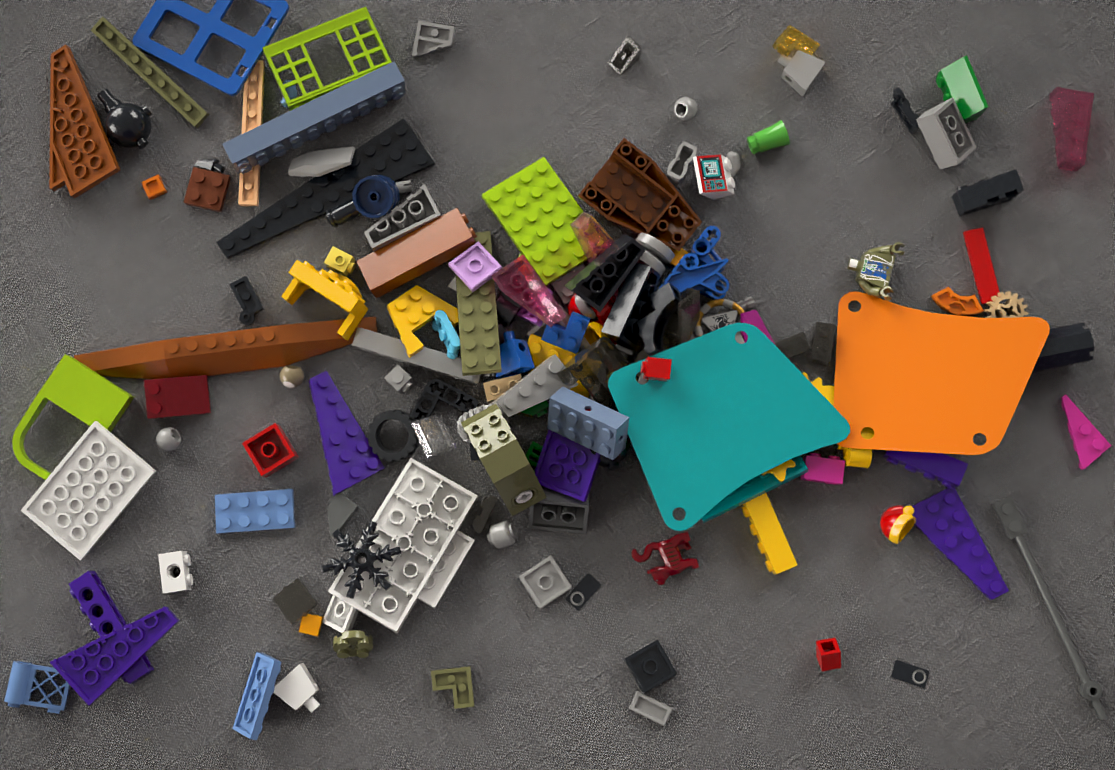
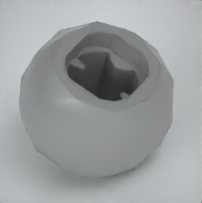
M682 97L675 102L674 114L677 118L688 121L696 115L697 104L693 99Z
M167 427L158 432L156 442L160 449L173 451L180 446L181 436L176 429Z

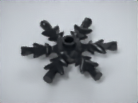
M374 521L369 522L367 531L362 529L364 539H360L363 544L361 548L354 547L355 540L351 542L349 533H346V536H344L338 529L335 530L332 535L339 541L335 545L345 548L342 552H350V558L346 560L340 556L341 561L331 558L332 564L322 565L323 573L334 570V575H337L342 569L345 572L348 567L354 569V573L348 576L351 579L344 585L349 587L346 597L354 599L356 589L362 590L360 580L364 581L361 576L364 571L369 572V580L373 577L375 587L380 583L387 591L392 586L385 579L389 575L379 572L381 568H374L373 563L376 560L383 563V559L393 561L391 556L400 555L401 549L400 546L389 549L390 545L388 544L382 550L379 547L376 553L370 551V546L376 544L372 541L379 536V533H374L377 523ZM360 558L366 559V562L360 564L358 561Z

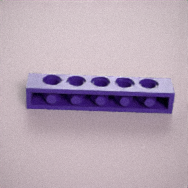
M87 571L69 583L71 595L78 599L81 604L80 610L85 616H88L91 621V628L94 632H98L100 637L109 634L107 631L109 623L113 625V631L127 625L95 571ZM89 590L93 592V597L91 600L87 598V592ZM99 606L103 608V614L100 617L97 615V608ZM145 654L121 678L124 682L132 684L155 669Z

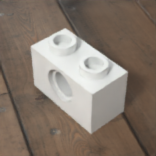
M187 551L158 554L163 593L191 590L193 577L192 574H189L191 559ZM178 566L181 572L178 577H175L173 570Z

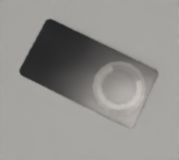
M587 573L566 597V600L577 610H580L601 584L591 574Z
M896 660L891 677L925 688L929 670Z

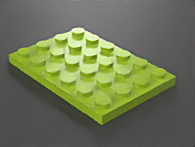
M545 157L499 183L481 196L545 287L608 247Z

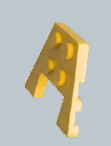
M418 285L387 305L388 312L395 328L398 329L401 336L400 339L405 345L409 358L424 347L413 332L434 319L437 310H442L447 314L453 327L459 324L458 309Z

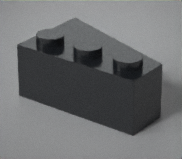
M1015 169L987 180H980L969 187L967 185L961 186L956 189L957 191L952 195V199L960 217L1012 201L1024 189L1018 172Z

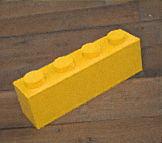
M767 493L744 503L743 507H741L745 518L749 517L750 530L753 536L756 535L759 540L757 546L760 553H764L767 561H765L768 571L773 572V575L797 566L798 564Z

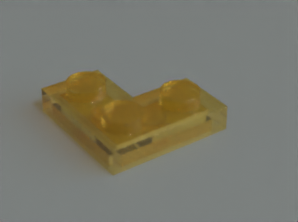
M789 25L777 38L772 47L787 57L794 49L813 56L820 44Z

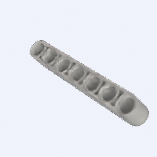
M359 327L356 330L352 347L469 383H479L481 374L463 376L461 358L459 357L450 359L446 353L423 347L421 351L409 358L405 345L400 339Z

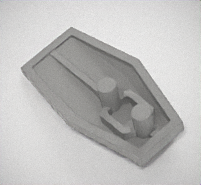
M355 148L324 149L303 154L292 159L288 173L290 176L301 177L322 176L351 165Z

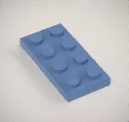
M293 489L215 495L216 533L295 528Z
M256 652L232 728L252 740H257L262 731V723L265 714L268 712L270 697L274 692L275 681L281 670V661L261 652Z

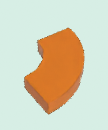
M950 287L931 295L933 301L941 309L953 315L974 316L984 312L975 295L968 297L960 296L954 293Z

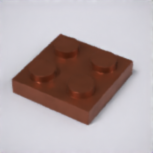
M193 167L184 203L190 206L222 212L231 180L230 175Z

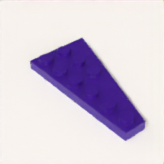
M324 371L310 378L309 385L317 413V422H319L325 459L329 468L333 496L382 471L384 466L377 454L373 453V448L369 446L367 437L328 372Z

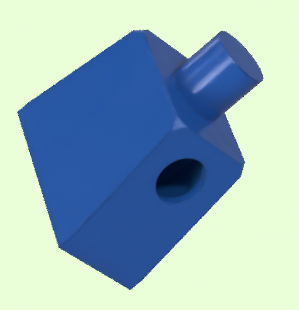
M514 331L504 332V343L500 344L502 372L496 373V378L523 374L534 369V363L527 342L515 339Z

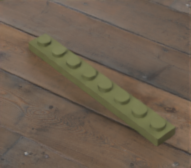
M102 16L92 27L91 31L194 127L198 128L210 115L106 18Z

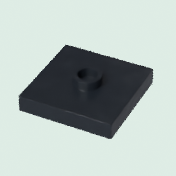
M658 639L623 659L642 694L647 693L677 675Z

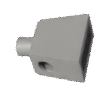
M800 50L795 53L793 58L783 52L777 61L785 67L781 77L802 97L826 63Z

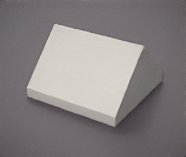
M333 595L322 623L341 633L350 631L353 628L359 611Z

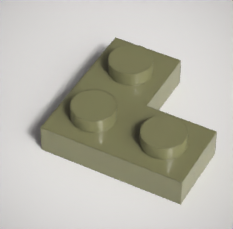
M471 666L431 671L433 691L453 689L454 709L475 706Z

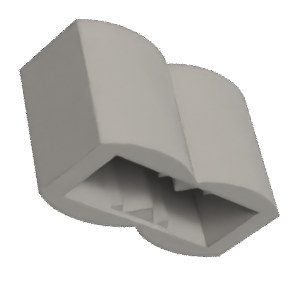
M683 142L678 147L675 159L669 164L666 177L672 184L679 186L684 181L687 169L694 162L693 157L696 155L697 147L687 142Z

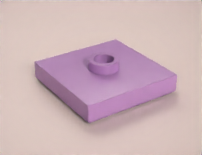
M479 241L448 263L449 267L472 292L503 270L502 266Z

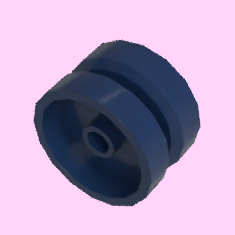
M372 175L361 179L355 185L352 193L356 209L363 216L369 218H379L391 213V210L398 205L400 199L396 183L390 177L384 175Z

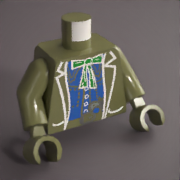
M896 242L894 245L869 249L863 253L860 260L850 258L847 269L857 271L855 281L859 283V286L866 294L877 297L883 296L885 300L890 301L892 298L886 294L889 292L894 293L893 289L888 286L896 257L893 254L895 252L900 256L904 255L905 252L898 251V248L905 245L901 242Z

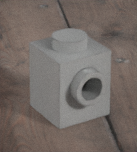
M399 365L384 377L400 394L408 391L414 381Z

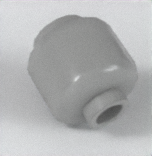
M508 521L492 525L489 534H487L489 543L498 549L513 545L518 537L516 527Z

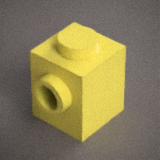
M333 246L324 264L328 268L347 277L355 269L356 260L353 256Z

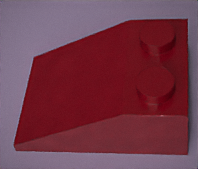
M207 375L144 380L147 419L211 413Z

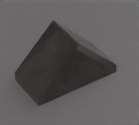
M627 36L608 64L622 76L641 58L642 47L630 36Z

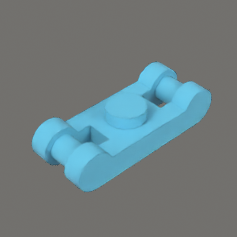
M437 310L434 315L435 320L432 323V329L438 331L440 340L444 342L447 348V357L456 359L460 349V338L447 314L442 310Z

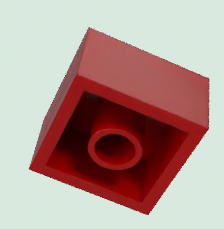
M277 423L272 424L242 443L258 472L265 478L299 458L283 429Z

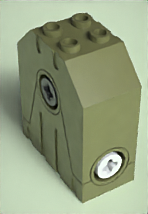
M497 404L461 422L512 516L547 498L528 459Z

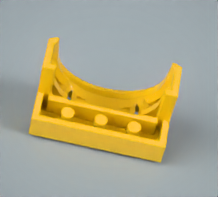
M296 260L288 272L294 279L281 297L293 306L299 297L307 289L311 288L349 313L337 331L339 335L348 341L368 311V308L364 305L366 301L362 299L358 287L342 274L332 270L327 272L324 269L317 271L310 263L306 261L301 263Z

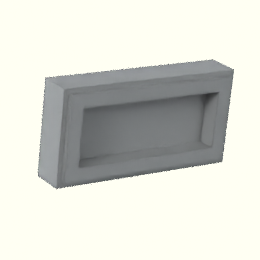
M638 690L629 706L630 710L664 727L673 709L646 694H642Z

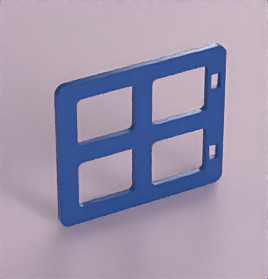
M156 0L132 41L137 48L230 96H235L239 93L263 54L262 48L269 44L288 13L289 5L285 0H255L271 8V12L256 36L252 37L222 22L224 15L234 0H217L209 13H204L181 0ZM169 11L200 26L197 34L182 55L151 40L153 33ZM271 19L276 20L271 29L267 27ZM212 35H217L246 50L230 78H225L196 63ZM243 66L247 69L242 77H240L238 73Z

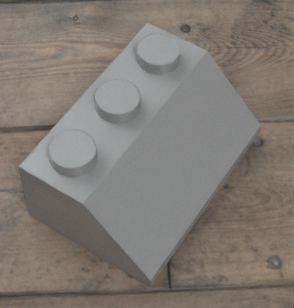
M950 98L927 110L916 119L939 169L958 165L976 148L954 98Z

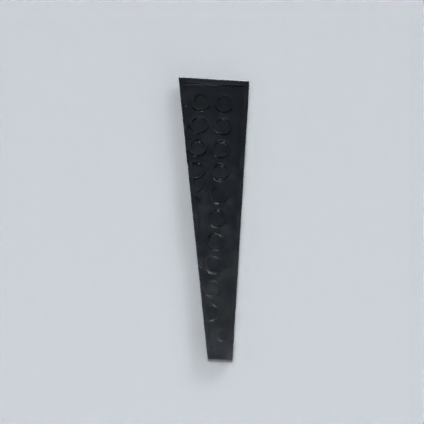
M403 118L356 149L351 165L312 178L216 243L225 257L229 259L251 249L253 246L266 242L270 238L278 237L292 228L300 227L303 223L326 215L327 210L353 199L352 193L355 185L365 177L384 175L390 177L394 182L403 180L404 177L413 173L416 174L436 164Z

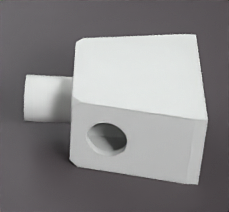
M304 663L299 664L274 688L273 693L295 710L305 705L312 713L320 706L313 697L320 689Z

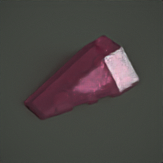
M521 255L491 276L505 295L549 327L554 326L567 317L524 255Z

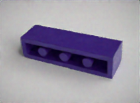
M886 450L883 456L891 464H902L906 470L916 473V471L924 474L923 477L932 481L935 479L942 481L943 486L951 489L960 485L968 466L967 463L943 453Z

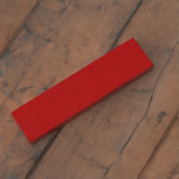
M982 227L964 231L963 236L981 305L990 301L993 302L991 297L995 295L998 297L1000 291L984 229Z

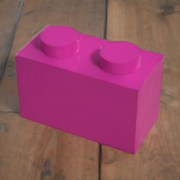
M809 453V456L803 457L808 472L801 475V480L833 485L843 484L845 461L840 460V457L829 455L828 458H822L821 454Z

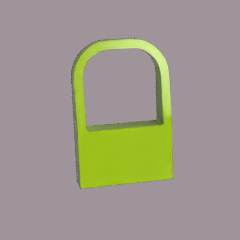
M65 354L15 429L12 446L17 460L24 467L45 480L50 476L51 473L33 462L24 450L25 435L49 400L87 425L91 426L94 421H98L109 432H112L134 399V396L72 356Z

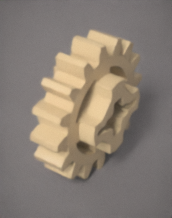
M1007 291L1004 295L1003 292H999L998 297L996 295L991 297L993 302L986 303L990 308L985 309V312L989 313V316L985 318L1023 317L1028 315V312L1024 311L1028 306L1022 305L1024 298L1017 299V293L1011 295V291ZM1007 300L1004 304H999L1000 301Z

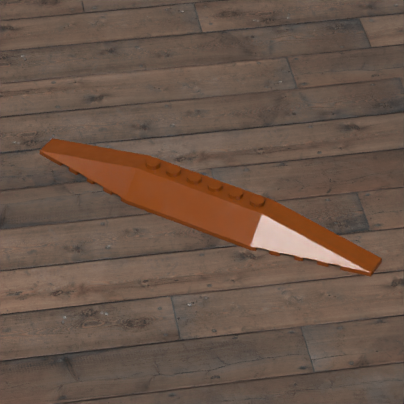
M376 317L362 318L347 341L337 333L345 319L286 324L160 340L74 355V358L101 376L149 380L199 375L216 376L288 366L292 363L304 361L310 357L322 355L328 351L352 344L358 327L377 333L378 329Z

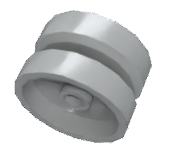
M640 233L636 241L645 247L646 251L637 263L651 266L660 274L661 278L665 272L664 265H669L675 254L660 240L649 234Z

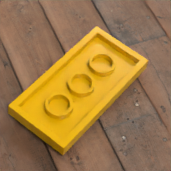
M531 334L527 344L534 367L536 368L548 357L556 354L579 384L570 390L588 398L602 362L579 352L575 354L541 340L542 337Z

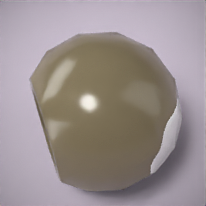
M288 365L284 366L280 372V381L288 388H296L303 382L304 371L301 367Z

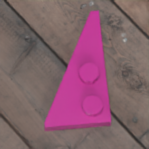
M1065 394L1060 397L1061 405L1066 413L1070 437L1073 440V447L1077 451L1080 461L1079 468L1083 470L1112 445Z

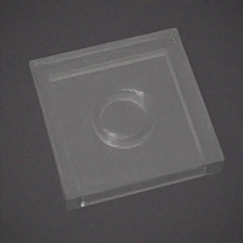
M442 414L411 423L427 458L447 453L457 448Z

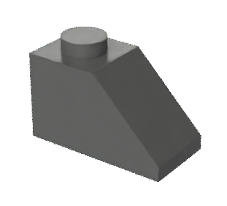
M343 493L335 496L332 495L328 501L327 512L330 535L334 537L332 533L338 529L341 532L360 508Z

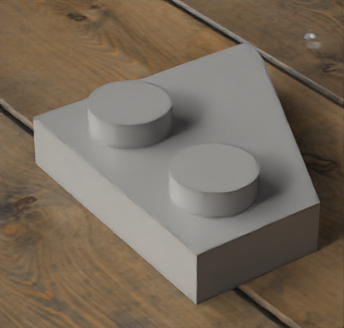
M418 20L412 56L419 57L452 47L455 27Z

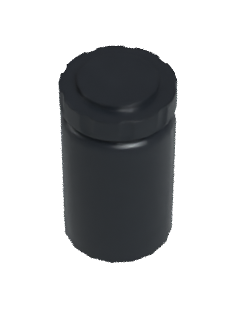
M353 199L326 211L328 221L334 228L362 215L356 209Z

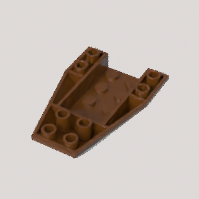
M625 138L614 149L610 158L591 182L589 181L578 194L581 200L607 220L638 234H649L678 252L702 223L655 161Z

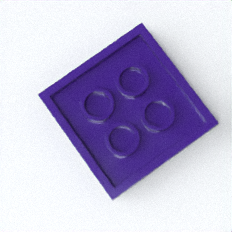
M548 430L534 473L541 486L586 502L600 462V454L596 452V455H594L589 448Z

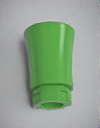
M780 120L772 126L747 137V143L754 155L758 152L762 153L770 149L790 145V139L784 123Z

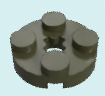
M359 630L342 632L341 637L337 638V635L334 637L333 649L339 658L354 656L365 658L369 656V652L373 649V637L370 634L369 637L365 636V632Z

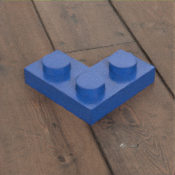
M573 311L567 327L548 321L541 340L577 354L591 318Z

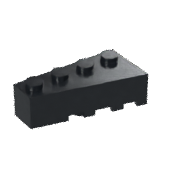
M635 264L626 276L601 332L622 347L639 351L640 345L638 340L640 335L637 322L650 313L649 302L652 300L650 294L656 291L660 279V274L651 266Z

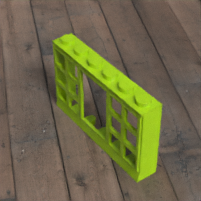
M367 7L262 48L290 111L391 63V59ZM366 20L371 31L360 35L355 24ZM352 26L356 37L344 42L339 31ZM336 33L354 75L323 87L304 45ZM373 35L378 47L367 51L363 39ZM359 41L363 53L351 57L346 46ZM301 46L305 58L292 62L288 51ZM381 51L385 62L374 66L370 54ZM284 53L289 64L276 69L271 58ZM366 56L371 68L358 73L353 61ZM308 62L312 73L299 78L295 66ZM291 68L296 80L283 84L278 73ZM315 77L319 89L306 93L302 82ZM298 84L303 95L290 100L285 89Z

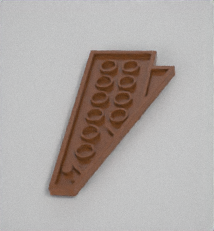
M64 45L51 53L49 187L51 190L56 191L66 185L70 196L77 198L121 170L71 48Z

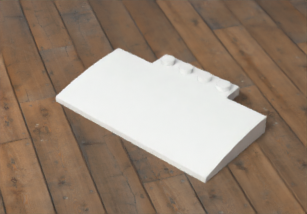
M410 458L372 521L377 523L374 533H379V536L372 541L376 544L370 546V551L376 553L379 547L382 550L388 544L390 545L389 549L399 546L401 549L400 555L391 556L393 561L383 559V563L379 560L373 563L374 568H381L379 572L389 575L385 579L392 586L387 591L380 583L375 587L373 577L369 580V572L364 571L361 574L364 581L360 580L362 590L356 589L354 599L347 598L346 595L349 587L344 585L351 579L348 576L354 573V569L348 567L345 572L343 569L340 571L328 592L398 633L418 599L432 608H436L474 544L475 540L460 532L459 529L476 503L478 495ZM360 540L356 545V548L362 547L363 544ZM360 558L358 562L363 564L366 562V559Z

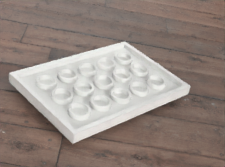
M94 421L21 511L81 561L155 474L156 470L98 421Z

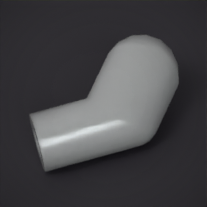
M730 151L726 157L731 162L732 169L730 173L731 177H734L741 168L740 156L738 153Z

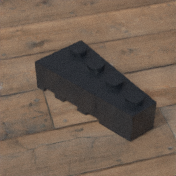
M624 234L564 286L591 307L601 312L646 251V248L632 237Z

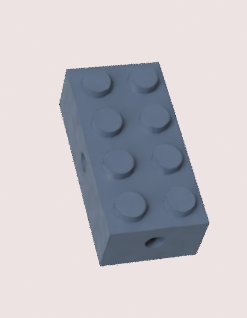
M565 387L560 388L550 397L547 429L611 460H614L626 448L629 425L628 416Z

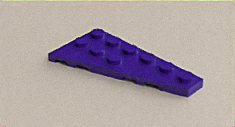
M954 487L953 489L947 488L912 505L915 511L913 516L916 518L914 526L920 529L989 600L1009 591Z
M165 606L60 658L50 661V664L90 706L180 620Z

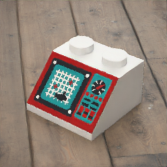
M723 155L693 157L699 194L712 200L734 194L735 182L730 173L732 165L727 157Z

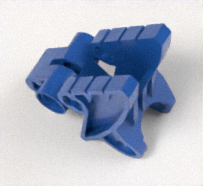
M709 226L694 242L691 252L682 257L659 288L670 283L679 289L682 298L702 294L713 300L725 297L730 284L720 273L725 269L728 259L722 260L714 251V247L721 237L718 227ZM714 234V238H711V240L708 242V236ZM710 253L715 258L716 262H713V260L710 258ZM713 293H716V294L721 295V296L716 297V296H714Z

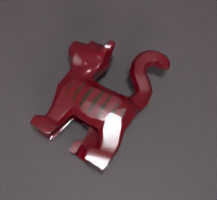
M688 531L676 534L667 540L651 542L646 546L642 555L636 549H633L631 552L632 558L639 563L646 562L653 550L659 552L664 566H655L647 571V574H651L653 580L659 586L664 585L669 576L677 575L686 568H699L697 559H682L680 554L681 549H692L689 544L691 540Z

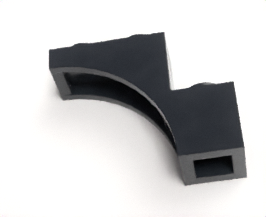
M670 283L650 294L652 299L651 306L654 312L637 322L639 327L638 333L645 343L644 350L649 356L663 352L665 328L674 313L685 305L679 289Z

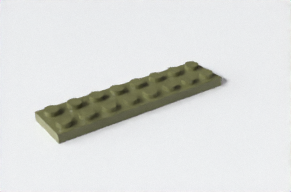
M490 231L475 232L477 236L474 238L475 242L479 241L492 255ZM456 275L463 376L501 373L494 277L472 292Z

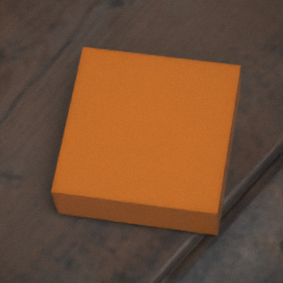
M159 175L141 182L149 200L167 193Z

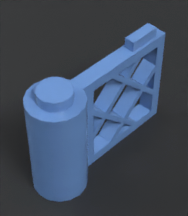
M13 661L4 702H7L9 707L19 708L20 704L48 708L47 712L60 714V711H64L66 708L70 685L66 681L65 684L59 687L53 678L59 674L54 667ZM36 671H45L49 678L39 684L35 678ZM51 680L56 690L47 695L42 685ZM38 688L44 698L38 702L31 701L32 692ZM57 691L62 696L61 705L53 704L49 698Z

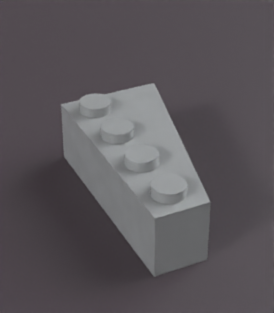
M423 184L420 190L407 197L404 203L399 207L396 206L389 215L381 218L364 233L373 251H376L435 220L441 214L426 185Z
M554 354L491 404H497L504 418H508L549 399L562 387L571 389L579 384L556 354Z

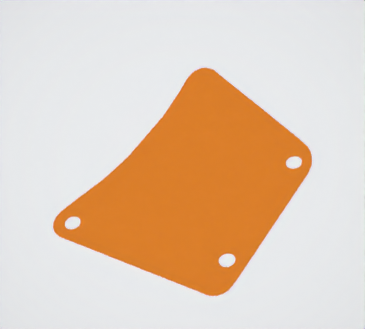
M855 291L845 294L840 299L838 305L833 406L849 423L850 433L845 440L837 444L841 447L963 455H979L993 450L1000 444L1049 335L1050 327L1048 322L1038 317L978 318L938 314L904 307L862 292ZM851 301H858L861 304V309L857 312L850 311L848 304ZM865 427L872 428L874 430L873 438L864 439L861 436V430ZM977 433H982L986 436V443L982 446H978L973 442V436Z

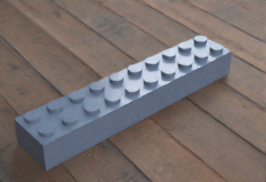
M393 61L245 132L222 145L237 173H247L258 164H266L274 156L280 157L291 148L301 147L303 142L309 139L313 141L326 131L327 133L334 131L342 123L348 124L359 115H367L373 108H381L392 99H400L406 93L405 80Z

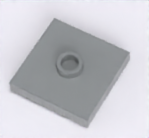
M551 555L518 576L539 609L572 588Z

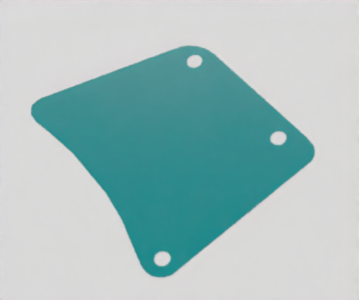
M747 323L729 324L650 356L672 359L670 380L668 381L649 379L646 384H639L636 381V375L641 371L642 361L645 362V359L613 372L608 380V388L618 412L629 417L628 436L663 520L669 528L677 531H683L692 527L722 499L750 479L794 457L845 440L850 433L849 423L761 330ZM739 331H744L748 335V340L744 344H739L735 340V335ZM677 507L683 508L686 513L685 518L681 521L675 520L672 515L673 510Z

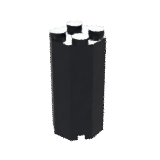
M1084 322L1050 329L1032 373L1093 360L1090 352L1094 351V343L1091 331L1083 328L1086 326Z

